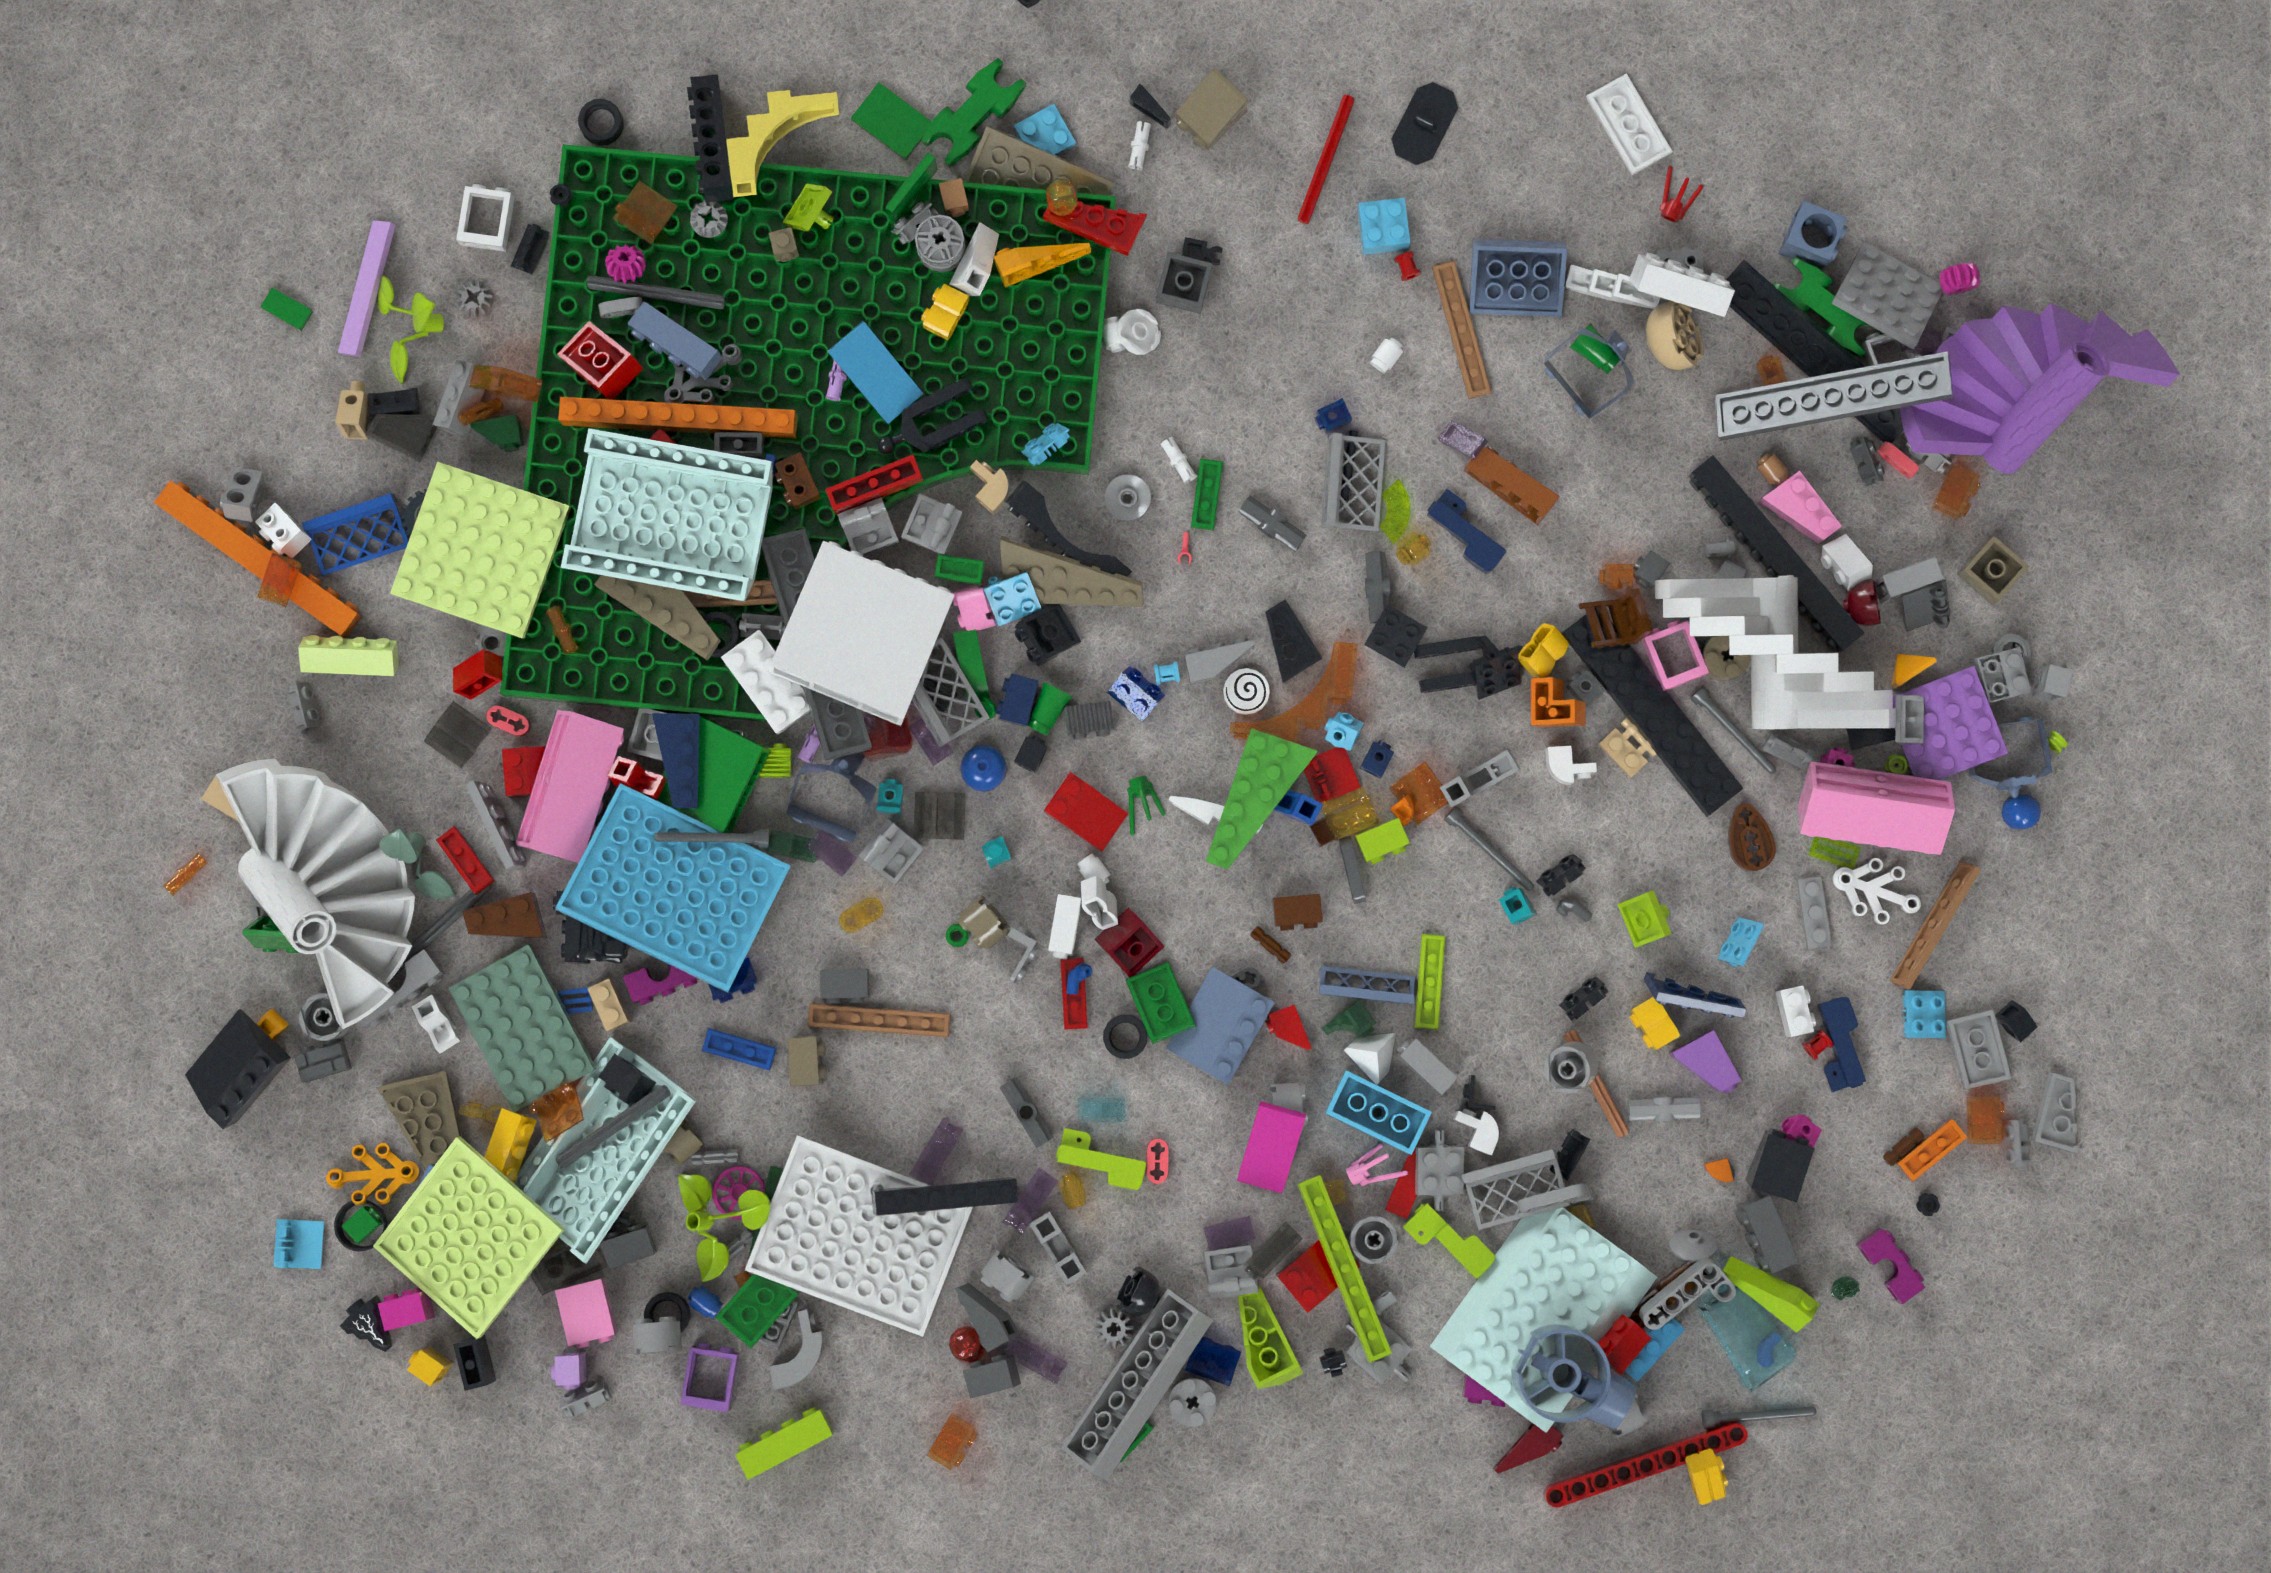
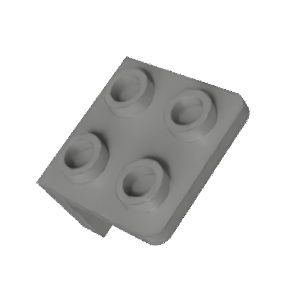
M1020 926L1017 930L1011 928L1007 935L1028 947L1009 980L1013 983H1016L1017 980H1023L1028 971L1025 968L1028 960L1033 961L1040 950L1036 947L1038 942L1030 938L1032 933Z

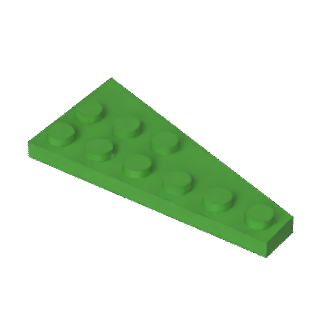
M1251 728L1206 862L1228 870L1318 751Z

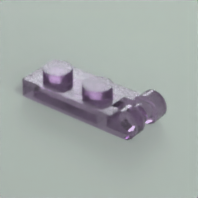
M945 1117L938 1125L909 1173L927 1185H931L964 1131L959 1126L956 1128L951 1125L950 1121ZM944 1131L951 1135L949 1141L941 1138Z
M1039 1167L1019 1196L1018 1203L1013 1205L1002 1223L1006 1226L1011 1225L1022 1236L1059 1180ZM1018 1211L1026 1216L1023 1221L1014 1217Z
M1021 1336L1005 1344L999 1350V1353L1005 1354L1006 1357L1014 1356L1015 1362L1055 1384L1060 1380L1059 1374L1062 1369H1065L1068 1365L1067 1361ZM1048 1360L1054 1363L1051 1371L1044 1368Z

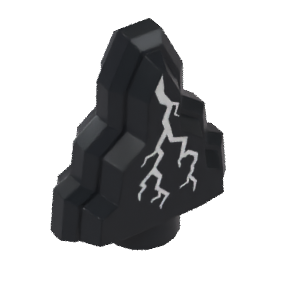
M378 1295L367 1302H364L361 1298L346 1310L349 1316L339 1326L347 1334L353 1333L359 1340L367 1339L373 1347L386 1352L393 1345L390 1332L384 1331L378 1303H381Z

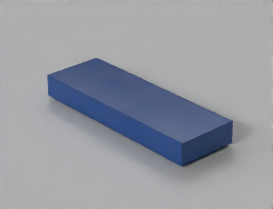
M708 1028L702 1048L704 1052L769 1071L771 1070L777 1048L710 1028Z

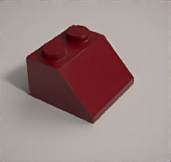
M1129 907L1118 917V925L1105 929L1094 939L1129 978L1133 977L1165 947Z

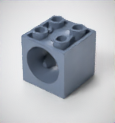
M1803 201L1794 213L1778 254L1790 259L1797 257L1822 271L1826 265L1830 266L1838 253L1839 247L1836 245L1839 244L1840 239H1843L1848 226L1844 225L1847 217ZM1809 225L1819 227L1827 236L1828 246L1820 249L1809 246L1802 237L1801 228Z

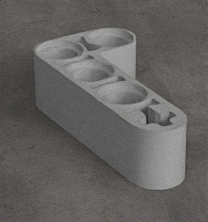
M1704 1257L1695 1262L1640 1308L1639 1315L1646 1327L1657 1330L1706 1290L1709 1289L1719 1301L1729 1302L1735 1297L1736 1289L1711 1258ZM1706 1267H1713L1709 1275H1703V1270ZM1694 1282L1692 1289L1684 1290L1686 1283ZM1722 1284L1728 1285L1725 1292L1718 1293V1288ZM1669 1297H1676L1674 1304L1666 1305L1665 1303ZM1661 1305L1664 1311L1662 1312L1658 1306ZM1653 1313L1656 1317L1651 1319L1649 1314Z

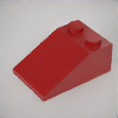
M590 321L557 354L568 366L608 400H614L643 369L627 350Z
M546 746L502 749L505 796L517 798L531 795Z
M1071 772L1044 809L1045 814L1101 852H1103L1128 815L1126 811Z
M1319 1239L1276 1274L1307 1313L1338 1287ZM1355 1260L1357 1267L1360 1268L1361 1266Z

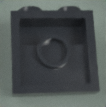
M1052 604L1020 620L1015 625L1017 640L1021 643L1024 642L1028 649L1026 651L1028 659L1032 663L1036 662L1037 666L1050 661L1060 653L1081 642L1060 604Z

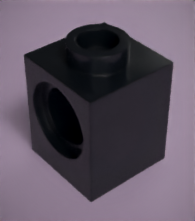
M1034 735L1031 739L1025 737L1014 760V764L1036 774L1048 749L1044 745L1045 741Z
M2013 1000L1995 1015L2006 1033L2020 1043L2038 1027L2028 1011Z

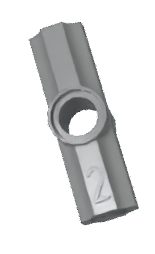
M1674 1097L1652 1098V1100H1627L1628 1121H1675V1119L1700 1118L1701 1105L1699 1098L1695 1097L1674 1099Z

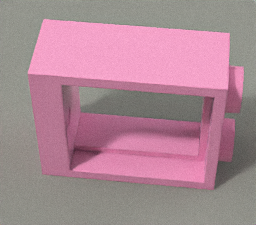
M1676 620L1667 624L1668 629L1659 631V628L1653 629L1647 637L1641 640L1663 691L1698 679L1709 673L1695 637L1690 636L1688 621L1681 623L1680 620ZM1683 630L1697 667L1667 679L1653 641Z

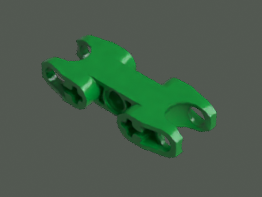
M999 58L979 70L968 82L966 89L972 95L956 112L948 106L942 109L933 119L921 139L926 147L938 138L951 140L953 147L944 160L949 168L969 155L980 143L982 136L976 132L978 127L992 113L999 119H1002L1014 107L1019 96L1026 88V82L1022 79L1009 87H1001L996 84L995 78L1003 67V62Z
M1795 257L1791 262L1803 275L1801 285L1795 289H1787L1776 282L1773 285L1805 314L1811 309L1828 322L1830 326L1826 332L1846 350L1862 358L1865 351L1854 340V333L1860 326L1870 325L1831 304L1835 296L1826 289L1833 280L1817 267Z

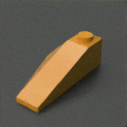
M1089 243L1021 247L1011 250L1010 248H1005L997 252V255L994 256V262L1004 286L1008 287L1091 253V247Z

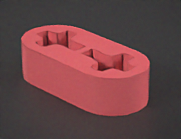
M1887 441L1877 451L1886 462L1907 478H1912L1919 470L1918 465Z
M498 705L491 707L487 711V720L494 727L519 737L525 736L530 731V722L523 715ZM501 710V715L506 717L507 720L506 722L498 720L495 723V718L492 717V714L498 713ZM511 720L515 722L523 720L522 724L525 725V728L519 729L516 732V727L511 725L510 722Z
M1154 1139L1150 1141L1147 1148V1177L1152 1183L1159 1184L1164 1182L1168 1175V1145L1162 1139ZM1156 1142H1159L1161 1147H1165V1151L1160 1153V1160H1155V1152L1151 1151V1147H1154ZM1155 1162H1160V1170L1164 1171V1175L1160 1176L1159 1180H1155V1177L1150 1175V1171L1155 1170Z

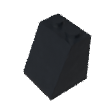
M1773 1129L1772 1132L1765 1130L1745 1180L1752 1189L1797 1202L1815 1148L1812 1144H1809L1810 1140L1804 1137L1796 1136L1793 1139L1787 1137L1786 1132L1778 1129Z

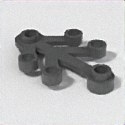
M730 344L725 346L721 355L723 359L711 375L727 363L729 365H736L741 362L743 354L737 345ZM734 350L732 355H728L730 351ZM673 363L676 369L674 382L665 391L664 399L666 403L685 404L686 402H700L704 405H710L714 402L715 397L709 389H703L700 393L690 391L695 387L721 388L723 391H728L733 387V381L728 375H722L719 378H708L707 380L700 376L695 378L691 375L690 379L683 384L687 367L684 365L678 367ZM728 380V384L723 386L722 383ZM675 393H678L677 397L672 398ZM709 394L710 397L704 400V396Z

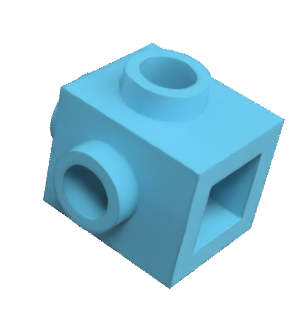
M1338 712L1334 718H1329L1324 730L1328 731L1325 740L1335 747L1351 751L1358 740L1364 723L1355 719L1349 713Z

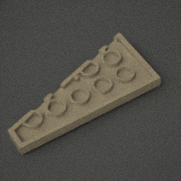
M987 125L964 179V182L1105 196H1109L1115 182Z
M1005 536L1000 538L1003 581L1027 572L1039 603L1143 606V582L1117 573L1113 575L1101 571V568L1093 565L1091 568L1080 564V561L1047 550L1040 551L1031 548L1029 544L1023 542L1019 544L1009 541L1010 538Z
M603 575L594 584L597 588L707 661L721 642L683 590Z
M447 1071L376 1087L386 1101L390 1112L393 1113L415 1154L424 1165L425 1171L429 1164L435 1165L456 1137H461Z

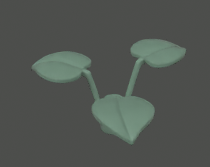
M399 827L380 840L379 846L381 850L390 858H398L399 861L414 863L417 859L416 874L418 878L414 880V885L422 894L438 899L450 898L456 895L457 892L452 889L451 884L441 874L434 871L421 872V864L424 857L421 851L426 844V839L421 834L413 832L407 836L403 829Z

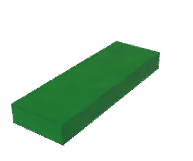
M1200 458L1191 528L1214 531L1223 461Z

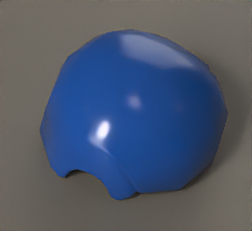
M2018 794L2017 798L2010 796L2003 803L2001 813L2004 822L2010 828L2028 829L2032 828L2039 821L2041 810L2036 798L2028 794Z

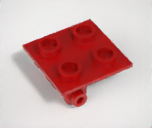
M1336 747L1315 755L1304 769L1314 798L1320 803L1361 788L1347 751L1344 748Z

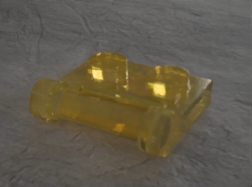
M1364 787L1356 789L1357 792L1329 803L1326 801L1322 802L1321 811L1335 840L1379 824L1378 817L1367 797ZM1359 800L1362 803L1334 815L1331 813L1333 810Z

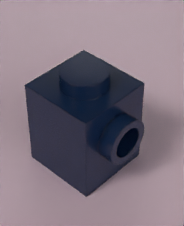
M1378 741V743L1373 742L1360 769L1381 779L1394 754V751L1390 750L1391 746L1382 741Z

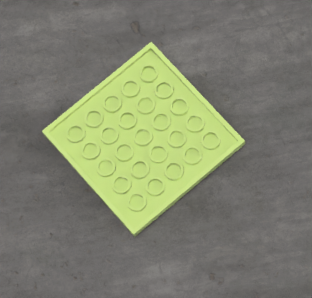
M437 462L390 594L524 639L571 507Z
M459 1136L451 1143L373 1247L476 1339H479L565 1228Z

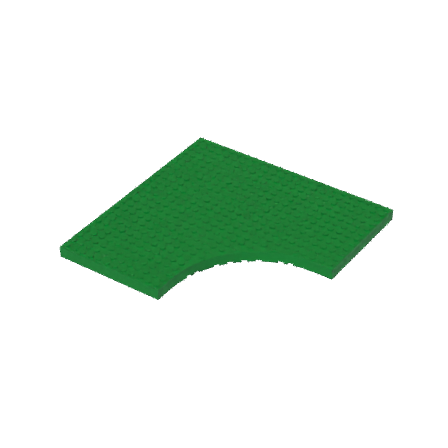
M563 144L558 184L567 185L568 189L572 191L573 196L569 200L568 205L563 207L556 205L523 490L569 505L571 509L525 638L522 639L510 634L506 635L500 694L509 698L634 710L652 709L676 714H691L692 712L707 717L767 722L721 657L715 658L711 656L707 661L597 588L594 584L601 575L561 568L565 544L571 545L589 455L584 452L588 428L650 439L657 431L563 426L558 420L560 397L606 398L588 384L557 354L588 321L627 350L643 369L614 400L666 403L664 394L667 388L673 385L676 371L673 363L667 358L669 355L663 351L661 354L657 353L649 346L650 343L644 339L641 342L631 334L632 330L627 323L634 314L613 318L600 317V303L639 297L594 290L587 287V280L590 275L614 279L613 276H609L605 263L609 250H615L616 245L624 247L627 243L629 248L636 245L637 249L642 251L646 267L642 277H636L635 282L725 297L723 309L645 297L641 298L643 302H646L718 350L720 355H722L725 346L730 344L737 345L742 351L743 358L740 363L736 365H729L727 363L708 377L719 378L722 375H728L733 381V387L730 390L723 391L721 388L695 387L690 392L700 393L703 389H709L715 397L714 402L710 405L795 410L797 414L796 439L765 437V458L766 454H771L779 462L800 452L821 499L796 510L793 504L788 505L783 495L787 490L783 483L778 484L774 475L763 538L805 529L815 560L823 541L835 542L842 549H846L849 545L839 517L835 514L825 489L911 455L915 458L923 482L882 497L887 512L924 490L954 479L975 475L971 471L970 466L976 460L980 464L983 461L994 470L993 472L1001 468L1003 471L1034 470L1089 475L1112 249L1043 220V215L1052 197L1080 201L1084 205L1095 206V204L1101 205L1106 209L1115 210L1116 196L963 182L969 211H965V214L959 217H952L951 215L949 217L957 221L961 227L966 249L978 224L982 223L999 234L994 256L997 255L998 251L1005 248H1010L1011 250L1021 247L1089 243L1091 253L1008 287L1004 286L993 259L990 276L980 296H969L970 301L950 339L946 340L924 329V321L921 318L926 308L930 309L934 304L932 297L937 288L941 289L943 284L952 287L949 284L957 267L951 271L941 273L932 271L924 266L918 256L915 238L909 244L906 242L903 245L898 239L900 234L896 235L891 232L895 226L889 220L886 211V205L908 177L762 163L757 177V195L733 197V200L716 201L725 209L728 221L726 228L721 234L707 238L698 235L690 223L691 212L696 204H700L705 200L704 193L699 194L698 179H702V174L697 175L696 161L700 160V157ZM930 179L902 217L907 218L913 213L911 211L912 208L921 201L923 203L930 202L932 205L929 209L934 208L939 215L946 216L939 183L946 182L947 180ZM806 184L827 187L832 193L822 210L833 217V222L827 221L831 224L827 229L822 228L815 221L809 231L792 229L799 257H795L787 262H777L773 253L769 232L789 228L782 222ZM710 212L707 216H701L705 220V225H707L709 221H716L712 217V212ZM941 237L939 240H936L937 245H939L940 242H944L943 237ZM864 321L923 392V395L913 403L961 379L969 378L974 390L913 420L922 438L979 409L984 408L990 420L982 426L925 453L904 441L896 445L892 453L883 454L878 450L877 442L883 436L893 437L901 433L902 413L887 424L848 376L843 384L841 400L833 401L827 399L826 395L830 381L828 375L832 371L834 359L827 351ZM734 350L730 351L728 355H732ZM685 371L683 384L687 382L691 376L687 371ZM725 380L722 385H727L729 381ZM675 393L672 398L677 397L678 393ZM705 395L703 399H708L710 395ZM686 402V403H685V404L704 405L703 403H700V402ZM1058 423L1068 428L1069 431L1067 433L1070 436L1067 439L1068 442L1059 449L1053 443L1057 451L1054 452L1050 447L1047 448L1051 456H1048L1044 451L1048 458L1040 465L1036 464L1033 466L1028 461L1029 458L1021 453L1026 449L1024 446L1034 438L1037 440L1042 436L1043 430L1050 424L1055 425ZM666 431L678 445L714 451L715 434ZM761 550L754 581L770 580ZM778 604L696 608L701 616L718 611L726 613L737 622L738 627L740 620H742V613L781 616ZM722 621L709 623V626L721 640L717 648L726 646L731 638L729 626ZM740 637L741 639L739 643H741L748 637ZM767 639L776 652L780 640Z

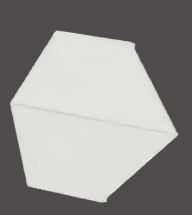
M1396 1033L1358 1037L1344 1050L1376 1085L1389 1073Z

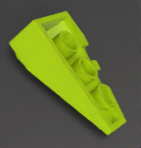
M1732 1256L1728 1259L1722 1270L1733 1284L1796 1333L1813 1319L1820 1303L1798 1286Z
M1258 1284V1293L1238 1295L1247 1368L1257 1388L1262 1389L1284 1384L1302 1375L1303 1372Z

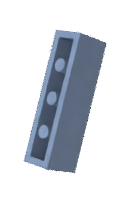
M646 302L642 303L627 323L632 330L631 334L641 342L645 339L650 343L649 346L659 354L663 351L669 355L667 358L677 366L680 364L687 367L686 371L695 378L700 376L707 380L723 359L718 350Z

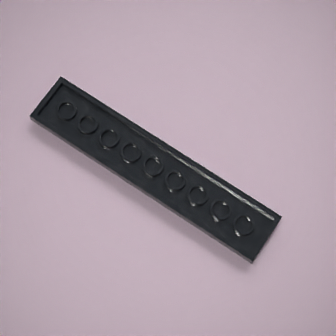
M1743 260L1726 279L1735 290L1729 307L1807 376L1815 377L1866 367L1747 261ZM1900 408L1854 416L1883 443L1886 441L1892 443L1904 431Z
M1595 608L1604 639L1607 640L1597 608ZM1587 614L1561 633L1631 723L1637 727L1643 738L1649 742L1651 748L1706 817L1710 816L1744 789L1666 690L1663 691L1660 682L1629 644L1625 646L1620 644L1614 647L1604 646L1599 649L1598 647L1592 648L1591 643L1595 641ZM1612 623V626H1613V629H1614L1616 638L1619 639V638H1618V635H1617V632H1616V629H1615V626H1614V624Z

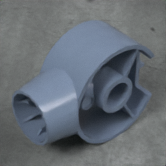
M1546 1325L1530 1332L1532 1337L1524 1351L1518 1349L1522 1356L1516 1368H1511L1513 1385L1521 1400L1536 1413L1552 1421L1574 1422L1585 1418L1611 1429H1616L1627 1415L1633 1403L1636 1386L1610 1368L1607 1356L1600 1345L1588 1335L1567 1325ZM1564 1333L1582 1336L1590 1344L1598 1362L1597 1379L1590 1373L1580 1369L1573 1360L1565 1356ZM1554 1334L1555 1354L1546 1357L1537 1352L1531 1362L1533 1367L1540 1370L1542 1378L1524 1389L1523 1375L1520 1373L1538 1339L1542 1340ZM1560 1364H1567V1377L1561 1382H1554V1369ZM1548 1387H1552L1556 1391L1562 1393L1569 1392L1586 1401L1570 1411L1553 1413L1535 1407L1529 1399Z

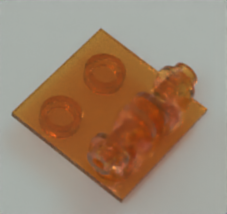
M639 181L623 204L620 202L616 206L615 210L617 213L613 219L652 244L678 206Z
M1425 761L1389 788L1398 801L1406 795L1410 796L1414 806L1412 820L1416 825H1419L1448 803L1440 789L1443 786Z
M574 1081L570 1084H560L558 1088L550 1090L548 1094H544L543 1099L540 1098L537 1101H533L531 1106H529L532 1114H538L546 1143L584 1120Z

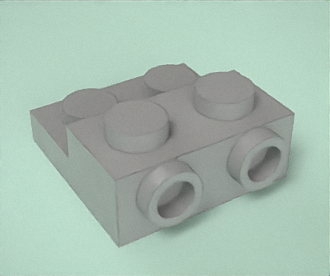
M639 709L635 717L632 735L628 741L627 752L663 761L652 713L665 712Z

